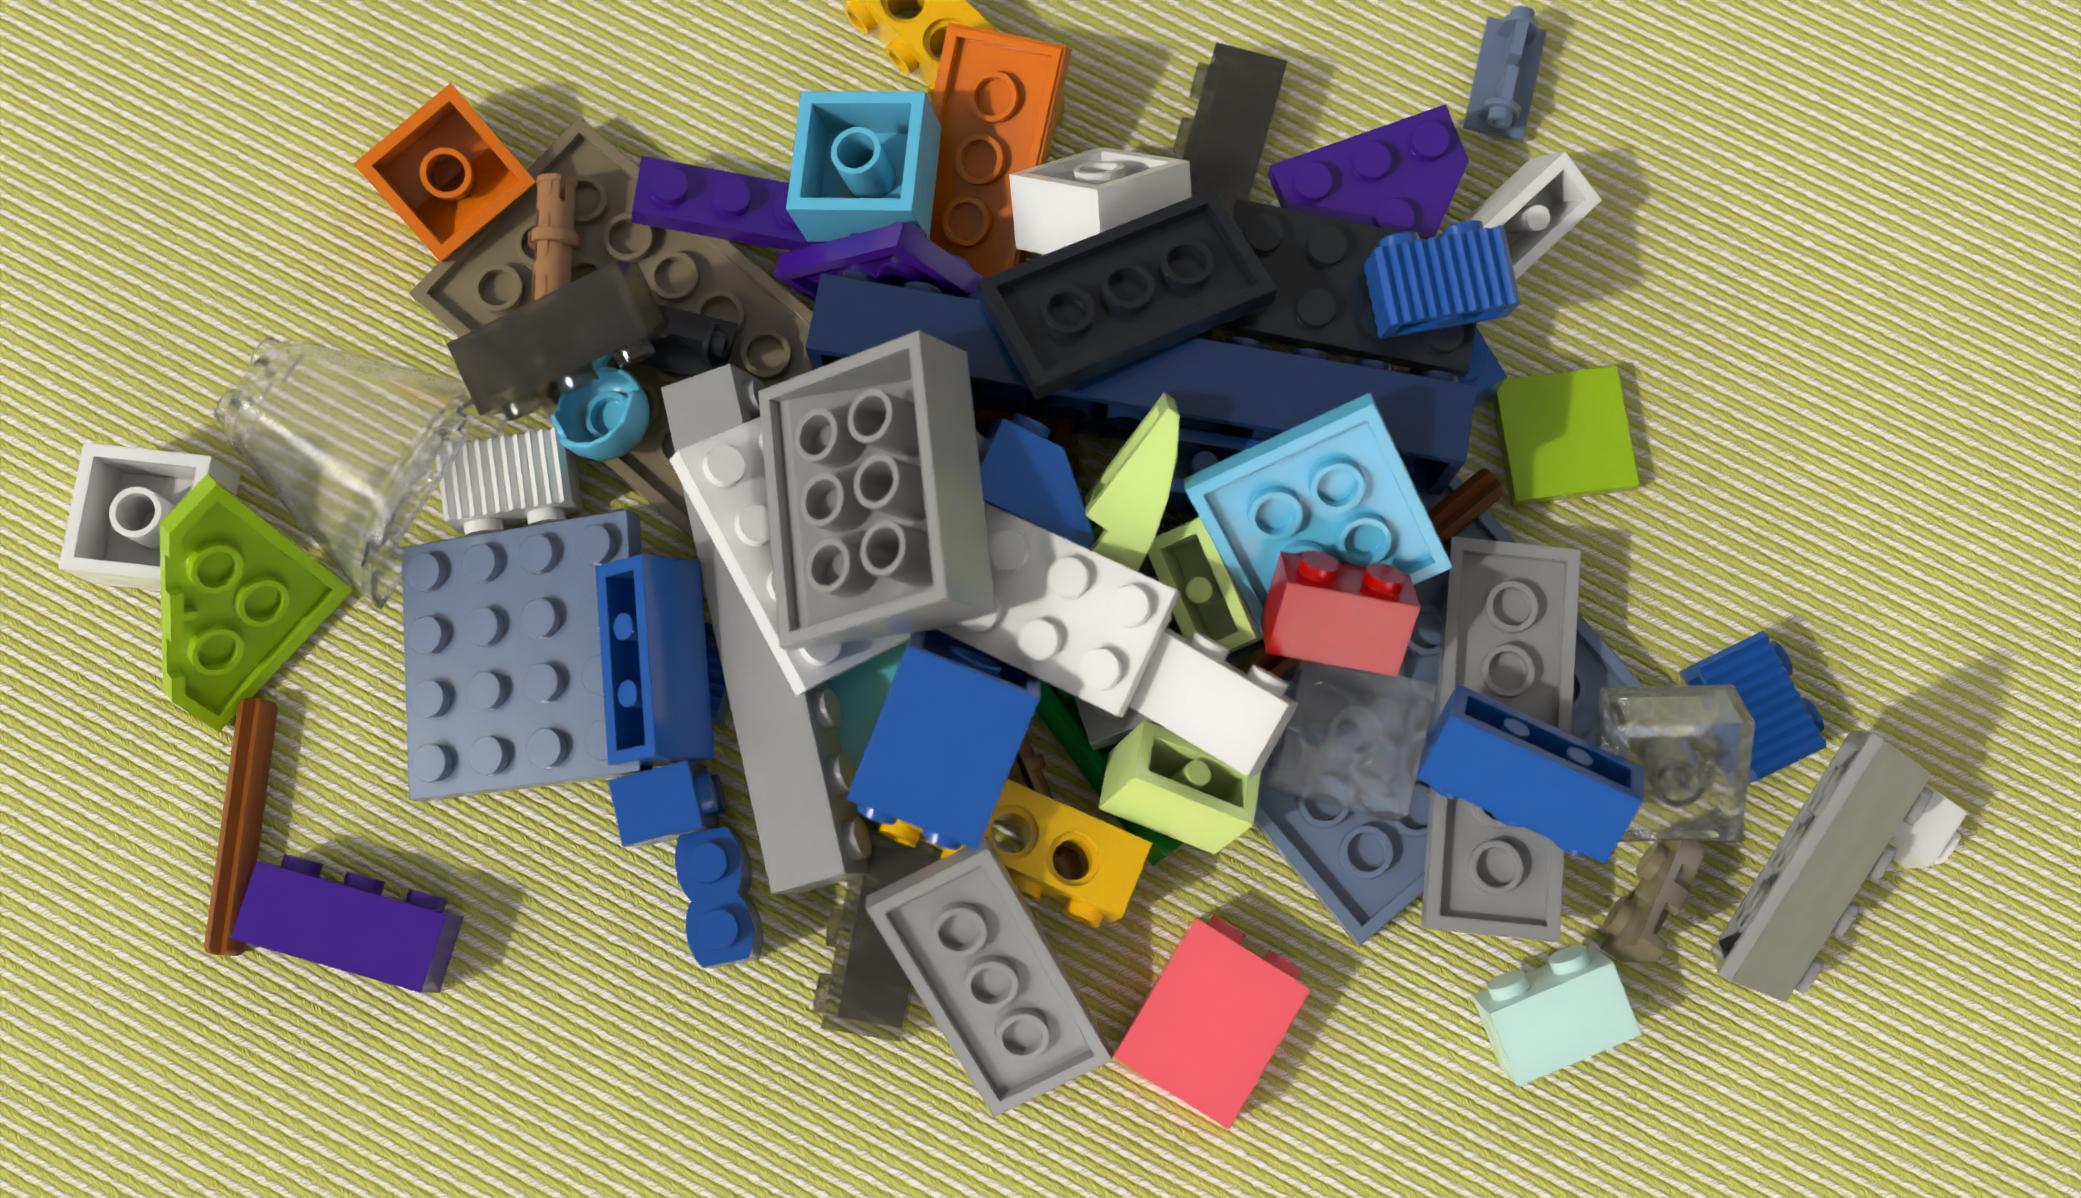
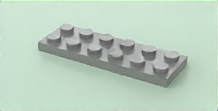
M1451 537L1447 541L1446 552L1453 568L1445 571L1435 723L1458 683L1571 734L1581 549ZM1430 787L1421 928L1549 942L1560 941L1565 851L1549 838L1524 827L1508 826L1497 820L1491 812L1461 798L1450 799L1444 797Z

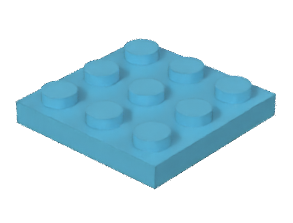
M1371 393L1184 478L1185 491L1262 634L1260 619L1280 551L1299 555L1306 551H1318L1334 557L1339 562L1364 567L1372 563L1387 564L1399 569L1406 575H1410L1413 585L1453 568Z

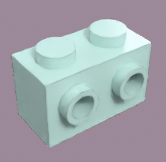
M1575 945L1563 948L1548 958L1549 964L1527 973L1524 971H1511L1501 974L1488 982L1487 990L1472 995L1498 1063L1518 1087L1642 1035L1614 962L1593 945L1590 947Z

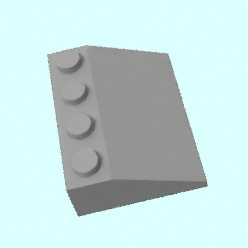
M918 330L758 391L779 646L781 649L794 650L941 629L996 613L967 352Z
M1851 730L1711 949L1717 973L1730 982L1783 1002H1787L1794 989L1804 995L1812 986L1825 961L1816 955L1830 933L1837 938H1841L1854 921L1861 905L1852 899L1865 878L1867 877L1877 882L1894 858L1897 848L1889 844V841L1902 821L1913 825L1929 804L1934 791L1925 787V785L1932 776V773L1875 733Z

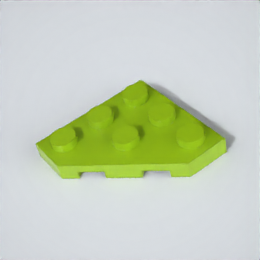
M206 474L159 523L163 691L173 703L217 732H220L237 714L240 700L252 698L353 589L335 572L213 477Z

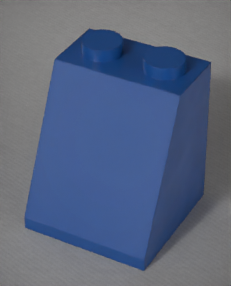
M935 629L911 633L846 799L859 804L857 810L862 815L876 822L894 825L898 819L923 829L922 836L940 847L959 850L962 844L977 850L1039 702L1040 678L940 630Z

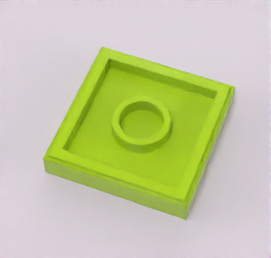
M1618 366L1506 379L1492 397L1511 506L1634 491L1640 486Z

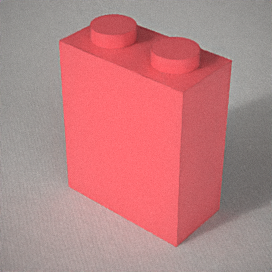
M1212 915L1207 924L1197 918L1190 922L1111 1055L1229 1130L1311 989L1297 981L1302 973L1298 966L1271 950L1267 951L1263 959L1241 946L1246 936L1244 933L1224 920Z

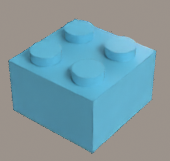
M801 91L786 210L807 241L828 242L848 237L852 233H863L890 226L895 222H905L918 226L926 232L927 238L930 239L942 127L925 91Z

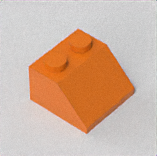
M451 83L354 163L358 170L441 263L536 184L534 178Z

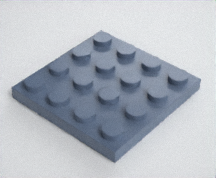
M622 510L401 548L409 800L432 801L621 777L653 769L652 766L643 765L608 766L595 566L642 554L639 514L629 510Z

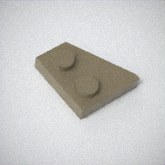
M1685 835L1664 839L1662 844L1658 841L1651 844L1637 865L1635 873L1642 878L1631 897L1628 899L1622 896L1611 908L1603 923V929L1609 932L1600 949L1622 963L1659 961L1668 942L1657 936V933L1669 913L1676 916L1681 912L1688 896L1691 882L1698 872L1707 849Z

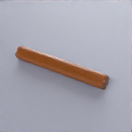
M241 699L237 707L204 942L205 952L213 955L237 956L242 955L245 951L246 943L230 938L258 858L278 712L276 703L266 699Z

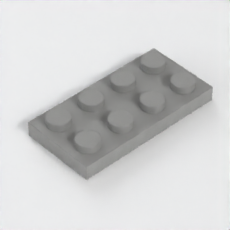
M988 837L981 839L977 850L965 847L866 896L867 912L994 1117L1112 1061L1111 1050L1107 1040Z

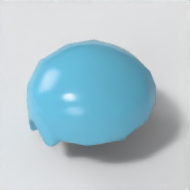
M599 366L579 372L561 391L556 411L551 414L550 418L559 433V443L579 456L604 462L626 455L642 440L649 426L650 408L646 393L639 381L630 372L623 368Z

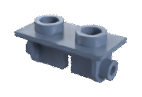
M1515 6L1511 9L1510 15L1505 16L1503 20L1488 16L1463 129L1519 142L1523 141L1547 32L1546 29L1539 28L1538 21L1534 19L1535 11L1526 6Z

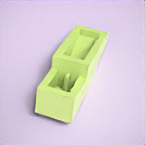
M1165 392L1084 497L1086 516L1097 523L1092 529L1095 539L1090 551L1136 572L1139 571L1159 527L1169 497L1177 457L1179 412L1175 399Z

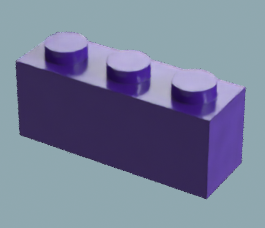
M284 854L281 865L257 861L230 939L416 992L440 993L464 919L463 916L444 911L448 899L413 889L408 890L405 900L382 894L385 881L346 871L343 882L320 876L324 864L289 854Z

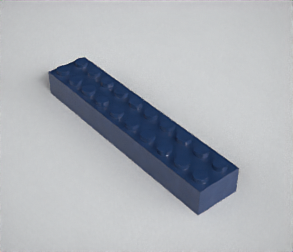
M852 270L842 271L839 276L823 273L820 276L805 347L812 370L919 330L967 352L973 409L1076 419L1075 428L1077 433L1127 441L1164 392L1175 399L1179 412L1180 428L1262 441L1271 439L1363 395L1371 393L1417 492L1441 495L1466 462L1477 386L1459 383V378L1448 372L1425 371L1418 376L1394 372L1392 365L1379 360H1359L1353 365L1330 361L1327 354L1314 349L1298 348L1291 350L1289 354L1266 350L1262 343L1250 338L1231 337L1226 339L1225 342L1199 338L1198 334L1036 401L980 303L977 293H971L967 298L942 294V291L936 286L923 282H906L903 287L878 283L875 277L869 274Z

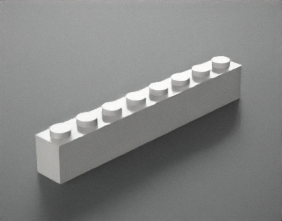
M727 364L661 387L675 453L682 448L760 417L758 391L765 389L763 383L736 366ZM682 484L771 894H799L870 874L867 857L871 854L870 835L863 820L857 817L854 802L846 799L855 776V770L848 755L842 752L837 727L842 722L838 699L834 692L828 688L827 682L798 696L795 695Z

